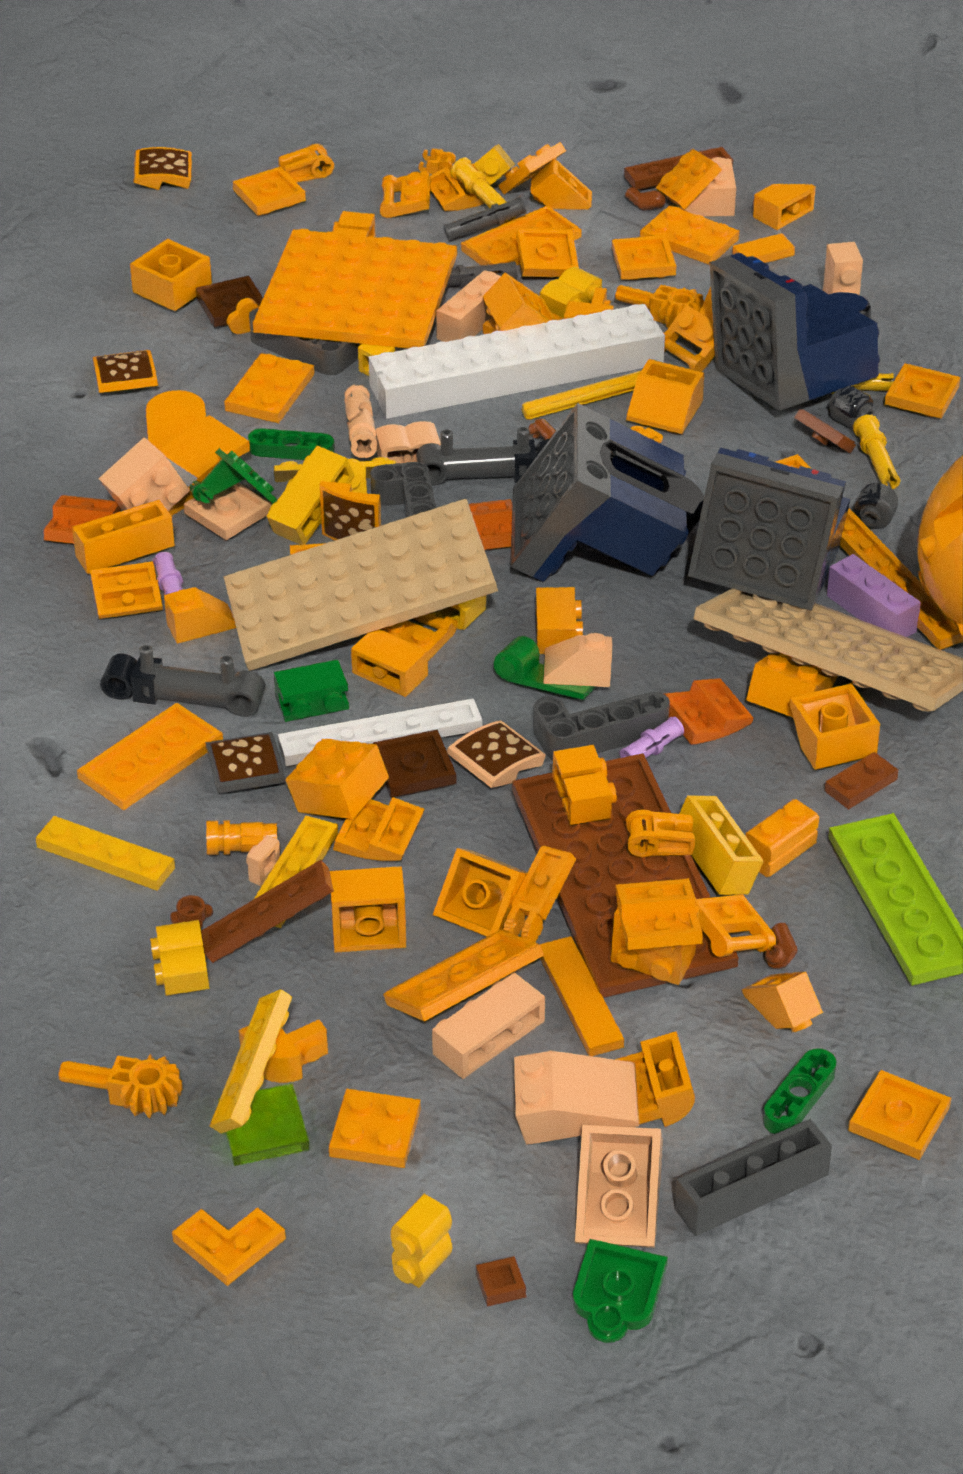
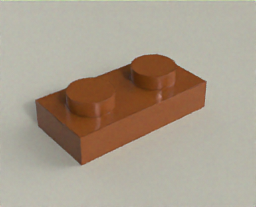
M873 752L825 781L824 791L849 810L896 781L899 770L876 752Z

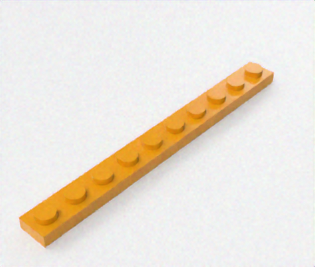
M798 454L775 461L795 468L803 466L812 469ZM848 508L840 546L849 556L854 554L921 602L917 628L937 649L942 650L963 642L958 626L944 615L932 598L927 597L921 582L862 520Z

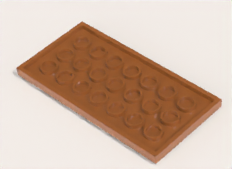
M644 753L605 761L608 783L613 782L617 795L616 803H612L611 818L570 825L562 804V798L564 797H560L552 772L512 781L513 794L537 851H539L541 846H547L570 852L576 858L557 899L580 954L603 998L670 983L611 962L614 913L618 908L615 891L617 884L689 879L696 899L711 898L691 855L639 857L631 854L628 850V839L631 834L626 828V818L631 812L644 809L653 812L671 813ZM643 819V820H642V825H643V827H644L645 820ZM643 840L640 843L641 847H643ZM703 932L702 944H696L695 956L683 979L738 967L739 957L736 952L725 957L714 955L711 949V940Z

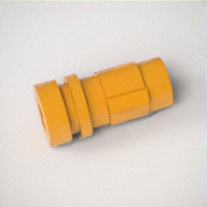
M223 820V824H218V821H206L207 855H219V851H224V855H230V851L249 852L253 846H257L267 835L277 839V823L241 822L240 824H230V820Z

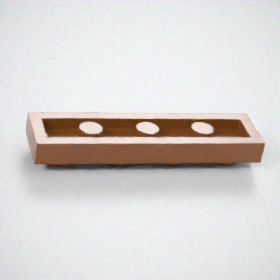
M723 147L699 151V153L709 159L716 157L731 159L733 166V159ZM683 155L625 167L624 177L637 190H645L649 187L657 186L666 173L671 172L679 163Z
M319 860L203 929L201 935L206 957L214 963L225 955L233 953L237 948L252 939L260 937L267 930L284 920L292 918L296 913L311 904L324 899L326 895L334 891L329 868L322 860Z

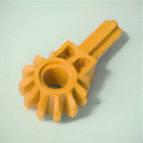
M619 285L615 293V298L620 302L632 305L645 304L650 309L654 321L666 324L667 328H669L686 304L700 312L704 303L702 294L697 293L696 289L688 290L685 287L677 289L660 285L654 293Z
M150 1054L146 1060L142 1061L136 1057L117 1056L112 1068L64 1061L59 1068V1080L61 1082L108 1090L110 1104L130 1108L134 1117L145 1112L149 1119L155 1112L165 1115L167 1107H177L178 1096L182 1095L181 1091L183 1090L182 1080L180 1079L176 1064H169L165 1056L155 1060Z

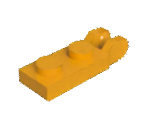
M547 846L540 847L511 904L512 908L503 925V931L517 936L521 931L522 938L536 942L543 930V920H546L576 861L572 853Z

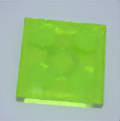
M292 1083L258 1090L250 1105L252 1112L248 1121L242 1127L225 1132L234 1166L310 1150L308 1135Z

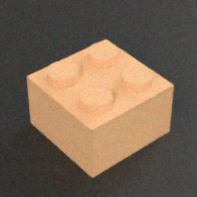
M145 437L98 478L123 511L159 499L168 511L190 491L166 456Z

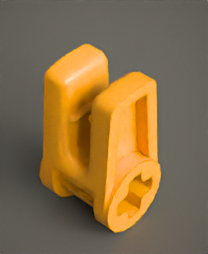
M320 144L310 145L309 147L280 156L278 159L279 167L281 166L296 183L325 178L334 170L333 160L327 155L326 149Z
M642 809L631 812L626 818V828L631 834L628 839V850L631 854L639 857L691 855L693 853L695 835L692 833L693 817L691 815L653 812ZM643 819L645 820L644 827H643V825H642V820H643ZM641 840H643V847L640 846Z

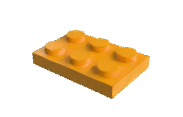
M669 205L640 230V237L666 235L671 251L710 265V262L721 257L739 240L740 230Z
M260 353L224 401L225 411L280 423L315 375L314 365L303 363L299 360H290L272 354Z

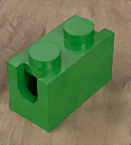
M338 659L274 672L275 697L284 722L349 709V702L345 691H348V683Z

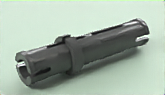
M521 197L500 205L495 203L487 210L469 215L449 224H444V230L450 242L494 224L500 226L504 224L505 220L526 214V208Z
M515 261L472 267L457 265L455 269H452L450 276L471 274V276L454 279L449 277L447 286L458 285L459 288H463L484 270L489 272L499 271L497 273L499 276L506 272L514 279H517V265Z

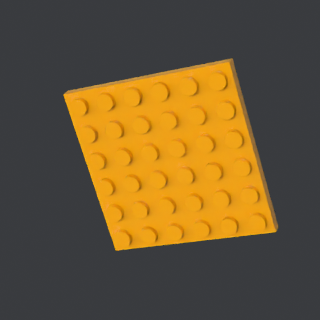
M293 229L254 318L253 332L398 348L426 346L436 317V310L439 309L457 257V245H448L443 242L427 243L418 240H397L390 237H367L362 234H338L333 231L317 232L308 229Z

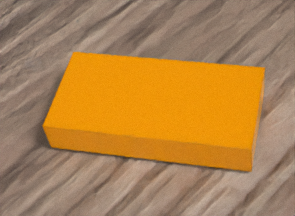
M780 233L733 245L732 254L741 253L746 257L754 256L767 263L794 256L795 247Z

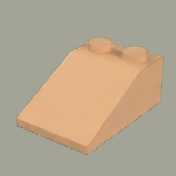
M546 1051L514 1057L516 1118L526 1145L582 1136V1125L639 1126L636 1067L634 1062L558 1051Z
M582 1125L575 1231L576 1244H588L589 1239H594L619 1246L655 1248L663 1148L661 1129Z

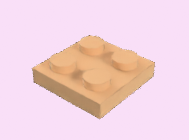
M237 483L214 495L212 500L209 498L210 503H203L195 498L184 503V512L215 534L228 540L267 516L271 502L241 483Z

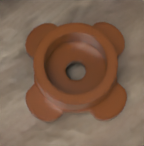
M188 895L177 902V911L171 913L170 919L173 924L199 920L201 929L203 927L202 922L206 917H210L213 914V909L210 905L205 904L204 900L199 896Z

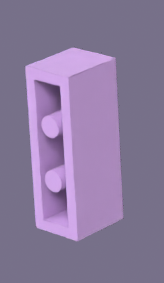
M854 554L830 566L827 597L859 620L905 637H909L917 632L920 601Z

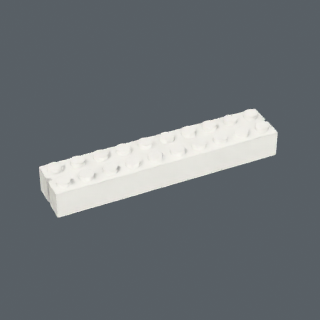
M634 304L620 309L604 310L588 315H577L573 318L551 320L547 323L531 326L525 325L505 331H494L489 334L467 336L463 339L448 342L441 341L432 345L410 347L406 350L384 352L379 355L369 356V384L376 399L379 400V405L386 419L641 369L649 359L664 362L665 335L657 322L654 321L646 305Z

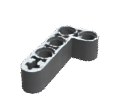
M259 308L249 313L250 339L252 343L287 359L314 365V370L319 373L337 375L358 360V347L361 345L360 343L253 332V321Z
M423 463L384 464L376 466L371 470V494H380L381 506L403 504L406 518L436 508L429 470Z
M648 692L569 714L559 699L550 696L542 697L533 706V732L544 752L552 761L553 751L594 745L598 754L629 745L641 738V733L645 730H653L668 720L670 701L663 693Z

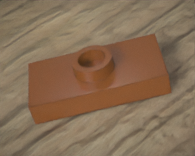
M799 409L794 417L814 430L812 437L826 446L831 441L850 454L856 446L854 441L804 409Z

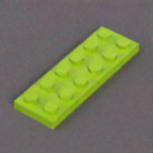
M891 813L830 827L828 838L911 986L963 974V929L895 814Z

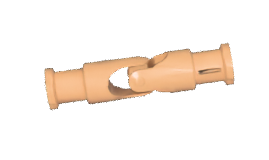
M352 385L344 393L346 417L349 420L347 424L351 451L358 458H369L377 451L376 431L372 406L369 400L370 393L363 385Z

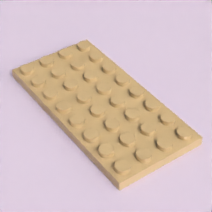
M467 499L452 502L223 576L244 660L249 671L498 591Z
M732 588L697 606L693 619L704 623V627L713 631L723 630L733 634V638L738 641H752L762 645V648L767 652L786 654L791 656L792 660L798 664H812L822 668V672L827 675L843 676L851 679L852 683L858 687H872L882 691V694L887 698L894 700L903 699L911 702L913 707L921 711H935L963 691V658L816 603L811 611Z

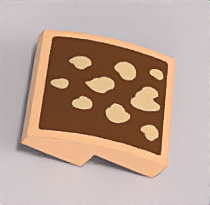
M501 720L486 724L469 732L447 749L448 755L490 788L511 784L512 781L516 780L519 771L542 766L546 756L545 753Z

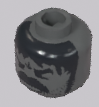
M847 386L838 389L830 399L831 417L849 429H853L852 426L857 418L863 415L874 416L873 399L870 395L855 387Z
M868 484L859 494L854 506V513L867 527L873 529L884 528L891 522L898 507V497L895 491L885 484Z

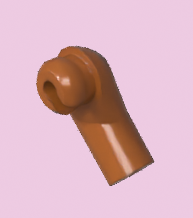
M630 187L625 193V197L644 211L662 208L666 202L665 196L659 191L653 190L641 193L636 188Z
M536 419L535 423L530 424L528 428L529 433L533 434L535 439L541 436L544 440L550 439L556 432L545 419Z
M778 923L771 928L776 936V945H773L774 948L771 951L769 948L766 950L765 958L768 965L774 969L785 968L798 952V948L786 923Z

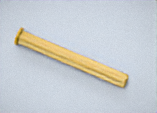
M641 371L524 402L522 404V413L525 419L529 420L575 407L577 403L583 405L634 391L638 375Z

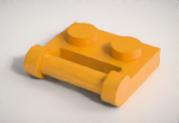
M428 171L411 172L406 176L398 178L393 175H386L382 179L384 196L383 202L380 204V214L385 218H392L429 209L431 179ZM401 191L400 202L394 203V193Z
M686 304L666 332H663L665 335L664 352L668 351L687 363L689 369L702 372L715 356L713 321ZM680 336L699 348L701 352L694 355L675 341Z
M428 613L413 618V620L438 629L436 632L408 620L380 630L427 650L429 661L455 634L458 621L449 616L443 618L433 613Z
M743 894L696 899V906L700 907L699 922L702 931L711 940L712 952L717 957L730 956L736 951L752 949L766 952L769 948L771 951L774 948L773 945H776V936ZM749 931L752 934L731 937L729 933Z

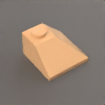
M590 633L588 635H578L545 648L544 684L610 687L612 637L604 636L600 633Z

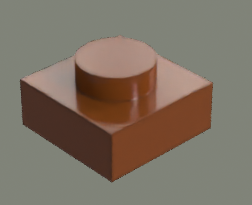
M515 1256L476 1265V1276L487 1307L526 1298V1286Z

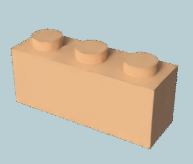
M484 270L436 310L437 339L448 342L477 335L483 329V323L491 318L486 312L488 307L482 296L501 276Z
M514 972L504 980L496 982L477 999L467 1002L461 1010L448 1019L441 1020L432 1029L433 1055L462 1079L466 1078L545 1021V996Z

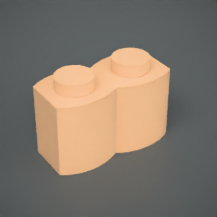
M414 422L405 427L391 424L375 429L378 457L396 460V463L417 462V451L425 444L435 443L441 446L435 424L432 422Z

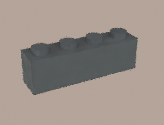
M808 1119L678 1178L675 1209L694 1235L698 1236L828 1176L832 1145L813 1121Z

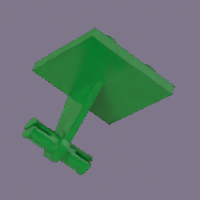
M219 448L215 453L222 458L221 461L202 482L193 481L194 486L190 484L192 496L203 503H210L209 498L212 500L214 495L243 480L250 483L272 504L277 502V499L271 494L274 488L232 450L226 454Z

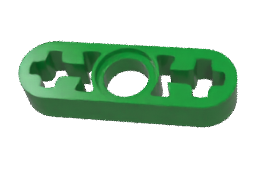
M260 428L251 431L248 435L249 452L258 457L304 460L313 452L317 445L335 453L334 438L325 433ZM287 444H298L296 446H285Z
M820 1048L807 1051L767 1101L764 1107L763 1124L770 1133L777 1134L801 1123L834 1080L836 1071V1058L831 1052ZM812 1068H818L814 1077H812ZM794 1087H804L809 1090L810 1094L799 1097L792 1094L790 1090ZM786 1106L789 1107L788 1116H781L785 1111Z

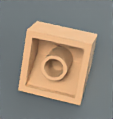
M722 157L713 158L711 160L716 162L722 171L684 211L703 217L735 216L736 183L732 161Z

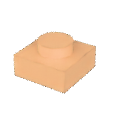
M267 835L257 846L255 845L250 849L246 858L250 882L259 886L265 882L280 857L278 839Z

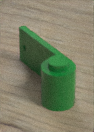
M526 636L514 638L494 659L496 673L502 679L509 682L582 700L596 687L544 684V664L539 663V648L531 638Z

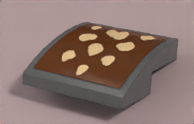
M272 732L205 742L207 756L212 768L213 781L218 794L285 783L280 755Z

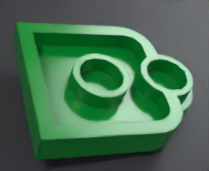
M589 1239L573 1292V1304L576 1312L582 1318L588 1320V1330L596 1340L604 1343H613L622 1339L628 1330H639L650 1323L668 1266V1257Z

